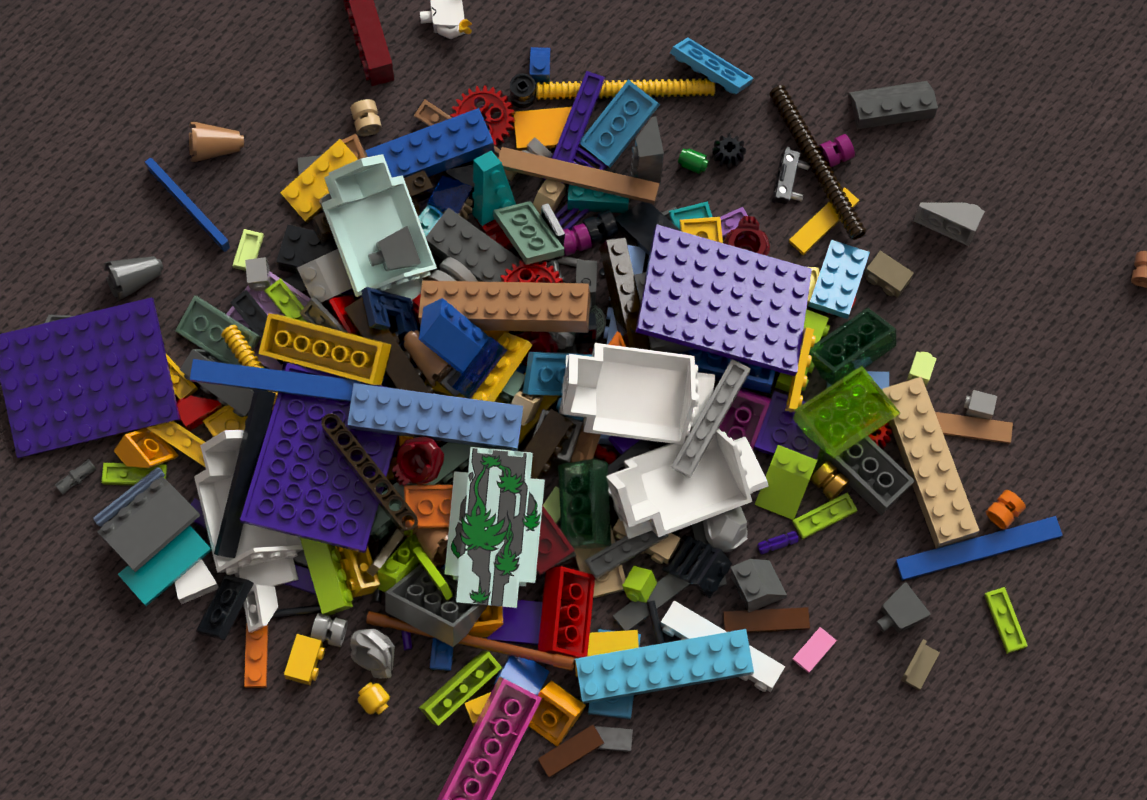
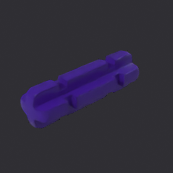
M795 531L787 533V535L783 534L768 539V542H759L757 547L760 554H765L769 550L774 551L786 547L789 543L790 545L797 543L798 536Z

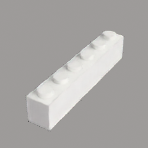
M673 601L661 621L662 631L671 637L675 635L681 638V640L726 632L676 601ZM749 645L754 674L739 678L745 681L751 680L755 683L754 686L763 692H766V690L771 692L785 666Z

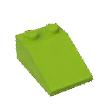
M778 445L765 476L768 487L760 489L755 505L794 520L817 460Z

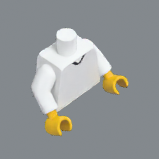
M430 0L431 11L420 12L421 24L433 22L434 33H438L446 38L453 39L462 34H471L472 32L468 27L472 23L464 19L462 0Z

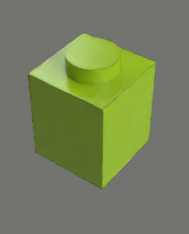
M633 566L622 586L630 600L646 603L657 581L651 570Z

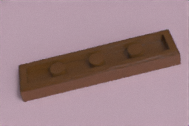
M808 607L754 610L749 613L747 610L723 612L724 630L726 632L746 629L747 633L810 629Z

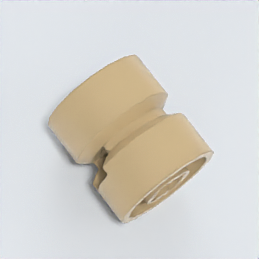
M361 100L355 102L350 107L353 120H355L354 124L357 135L369 136L381 131L382 126L377 115L378 111L374 100Z

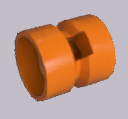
M1005 490L998 497V503L994 502L986 510L987 517L1003 530H1006L1014 522V517H1018L1026 508L1021 498L1009 490Z

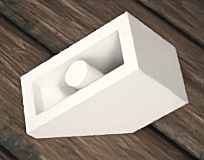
M252 586L244 602L248 632H254L265 627L277 610L278 602L275 586Z

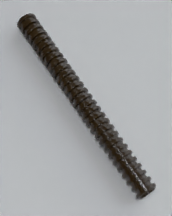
M781 85L773 88L769 96L778 108V112L781 113V117L795 138V142L798 143L797 145L806 158L807 163H809V167L812 168V172L818 178V183H821V188H824L823 191L826 193V197L832 204L833 209H835V213L838 214V218L841 219V223L844 224V229L847 230L850 239L857 240L863 237L867 232L866 228H863L864 225L860 222L861 219L854 212V207H851V202H848L849 198L845 197L846 193L837 181V177L834 176V172L831 171V167L828 166V161H825V156H822V151H819L820 147L817 146V142L811 135V131L806 126L788 91H786V87Z

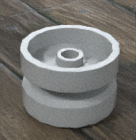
M446 257L439 265L440 270H434L427 278V281L478 282L470 270L452 257Z

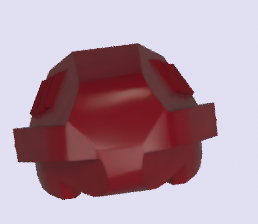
M744 216L739 221L737 228L731 230L724 240V244L767 256L770 252L769 239L765 232L759 229V222L752 216Z
M431 437L405 440L396 457L397 465L392 469L393 477L399 485L403 486L408 483H415L417 485L428 484L438 477L443 465L444 453Z

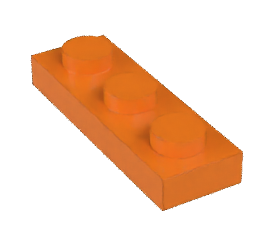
M246 623L244 687L267 688L268 624L254 632H248Z

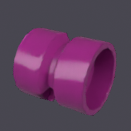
M846 134L834 138L833 142L829 140L818 145L820 147L819 151H822V156H825V161H828V166L830 167L840 164V160L845 162L855 158L854 147Z
M584 223L573 226L571 231L568 228L563 229L565 233L564 257L575 254L576 249L581 252L592 248L591 238Z

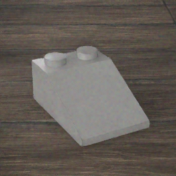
M920 203L914 222L969 246L985 211L975 204Z
M338 249L297 268L310 297L316 298L320 303L352 288Z

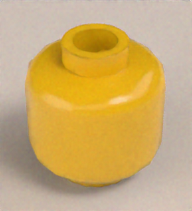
M370 682L358 692L360 695L358 703L370 715L375 712L380 715L389 707L386 703L389 701L390 696L379 683L372 684Z

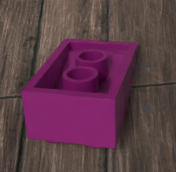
M741 388L719 429L725 432L729 438L731 437L733 441L746 437L753 451L772 399Z

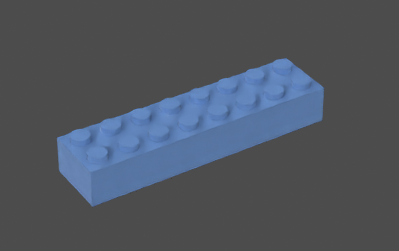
M354 383L348 428L414 438L431 437L436 441L518 451L523 406Z

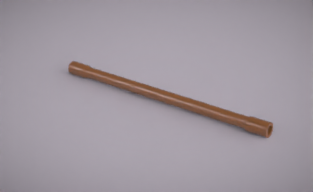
M369 611L367 615V624L384 628L389 627L434 638L400 619ZM467 635L458 643L550 664L554 667L571 671L575 664V658L550 654L472 635Z

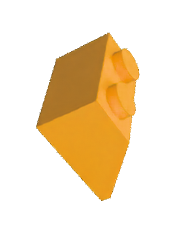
M550 681L538 694L542 699L528 726L555 746H559L578 720L586 705L556 683Z

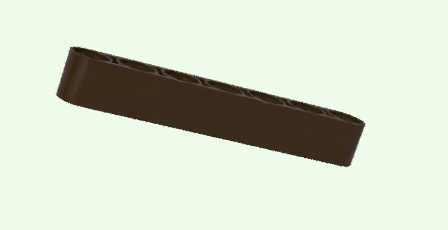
M333 413L325 415L321 421L324 435L399 531L406 536L414 535L418 530V518L342 420ZM332 422L337 424L334 429L326 427L327 424ZM341 439H348L350 441L347 445L339 444ZM354 455H361L363 457L358 462L351 459ZM368 471L375 473L372 478H367L364 474ZM385 487L388 489V492L386 494H379L377 490ZM392 504H399L401 508L393 511L390 509V506ZM411 520L414 522V525L407 528L403 526V522Z

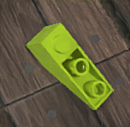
M415 534L408 536L378 570L379 590L386 592L417 568L419 561L413 549L418 546L421 547Z

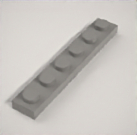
M733 359L731 360L671 466L672 469L691 478L751 371L749 367Z

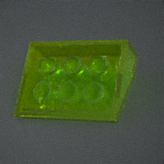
M861 366L795 409L793 420L806 436L834 459L900 415V412L864 367Z

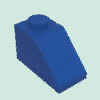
M531 47L530 76L534 79L535 85L537 82H540V84H543V82H546V84L550 83L551 48Z

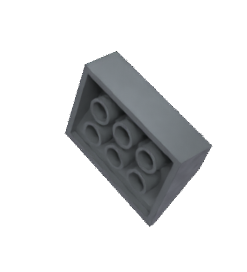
M161 476L153 481L150 487L143 493L138 494L128 506L122 508L113 519L104 523L97 533L136 572L201 515Z
M420 564L385 592V612L454 647L467 636L487 605L456 602L458 580H453V575H446L444 569L436 567L453 594V597L446 601Z

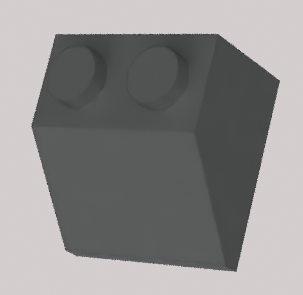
M748 559L731 566V579L748 613L787 597L770 560Z

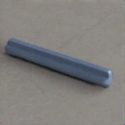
M156 467L93 518L96 524L100 527L103 526L104 523L117 515L122 508L128 506L138 494L143 493L149 488L153 481L161 476L164 477V472L159 467Z

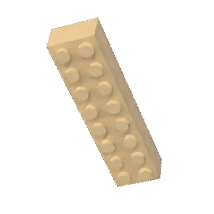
M922 377L883 388L879 396L891 424V429L908 475L915 480L912 485L936 549L976 537L979 533L978 525Z

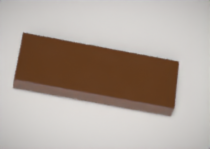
M591 725L541 756L538 760L548 777L551 778L605 743L596 727Z

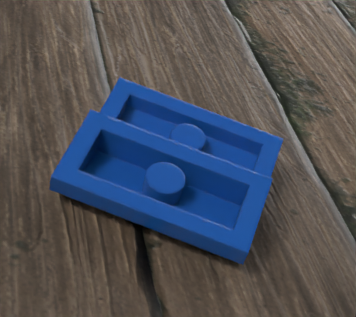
M509 655L505 665L499 671L494 684H496L499 677H502L538 695L549 671L535 661Z

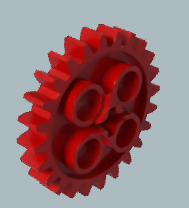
M485 85L482 91H480L478 86H476V92L468 89V96L462 93L463 100L456 99L459 106H452L456 113L450 114V116L453 118L477 109V103L484 101L485 105L479 109L482 116H486L484 121L487 128L490 129L489 133L494 146L498 147L497 141L504 143L503 136L510 137L507 130L514 129L510 124L516 121L515 118L511 117L515 114V111L510 109L513 106L512 103L507 102V96L502 97L503 93L501 90L495 94L494 87L490 91H488ZM495 112H501V116L498 119L492 118Z
M520 260V266L517 267L515 264H512L513 270L505 269L507 276H500L502 282L563 283L562 278H559V272H554L553 265L547 268L546 261L542 265H539V262L526 265ZM524 277H531L528 280H522Z

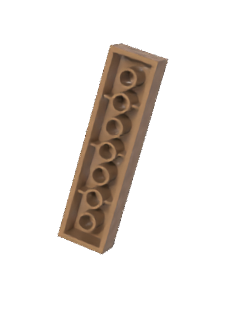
M422 281L418 318L421 325L423 307L443 298L484 331L588 333L590 288L589 284Z

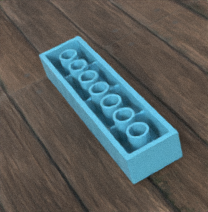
M746 629L575 659L581 697L584 704L754 674Z

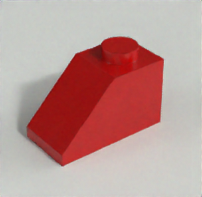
M195 396L184 397L177 401L180 421L189 432L203 424L204 419L223 408L217 400Z

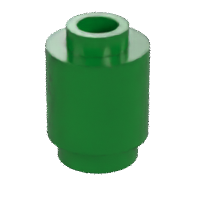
M683 148L678 164H681V167L700 174L701 171L705 172L709 160H706L707 155L690 148L688 150Z

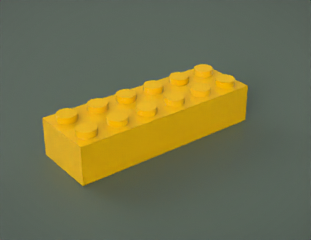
M268 313L258 354L371 385H382L391 344Z

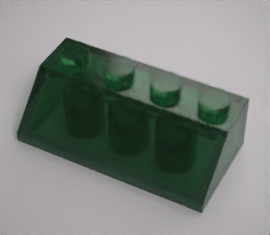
M866 308L815 343L813 348L810 347L809 355L812 356L811 360L820 376L834 388H837L896 346V328L870 308Z
M589 459L558 465L562 533L574 549L611 546L609 486L606 479L608 475L607 462Z

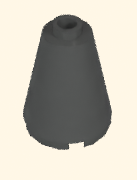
M155 256L107 261L103 264L104 271L108 270L109 273L108 277H106L107 283L113 296L118 297L117 301L125 299L161 276V271L164 270L161 260L156 259Z

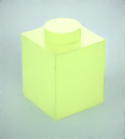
M916 352L907 380L922 377L925 386H927L936 358L932 357L928 352Z

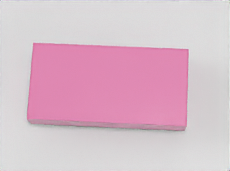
M819 627L792 660L807 673H810L837 640Z

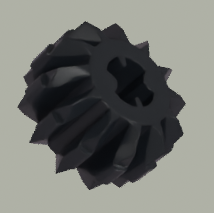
M730 133L727 135V138L721 135L719 141L716 140L714 142L712 154L715 155V161H720V167L726 163L729 169L731 168V163L737 167L739 161H744L746 148H744V141H738V135L734 139L731 138Z

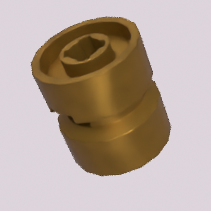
M827 461L812 475L810 481L817 488L822 487L823 493L830 500H833L845 489L850 481L842 473L837 474V468L830 461Z

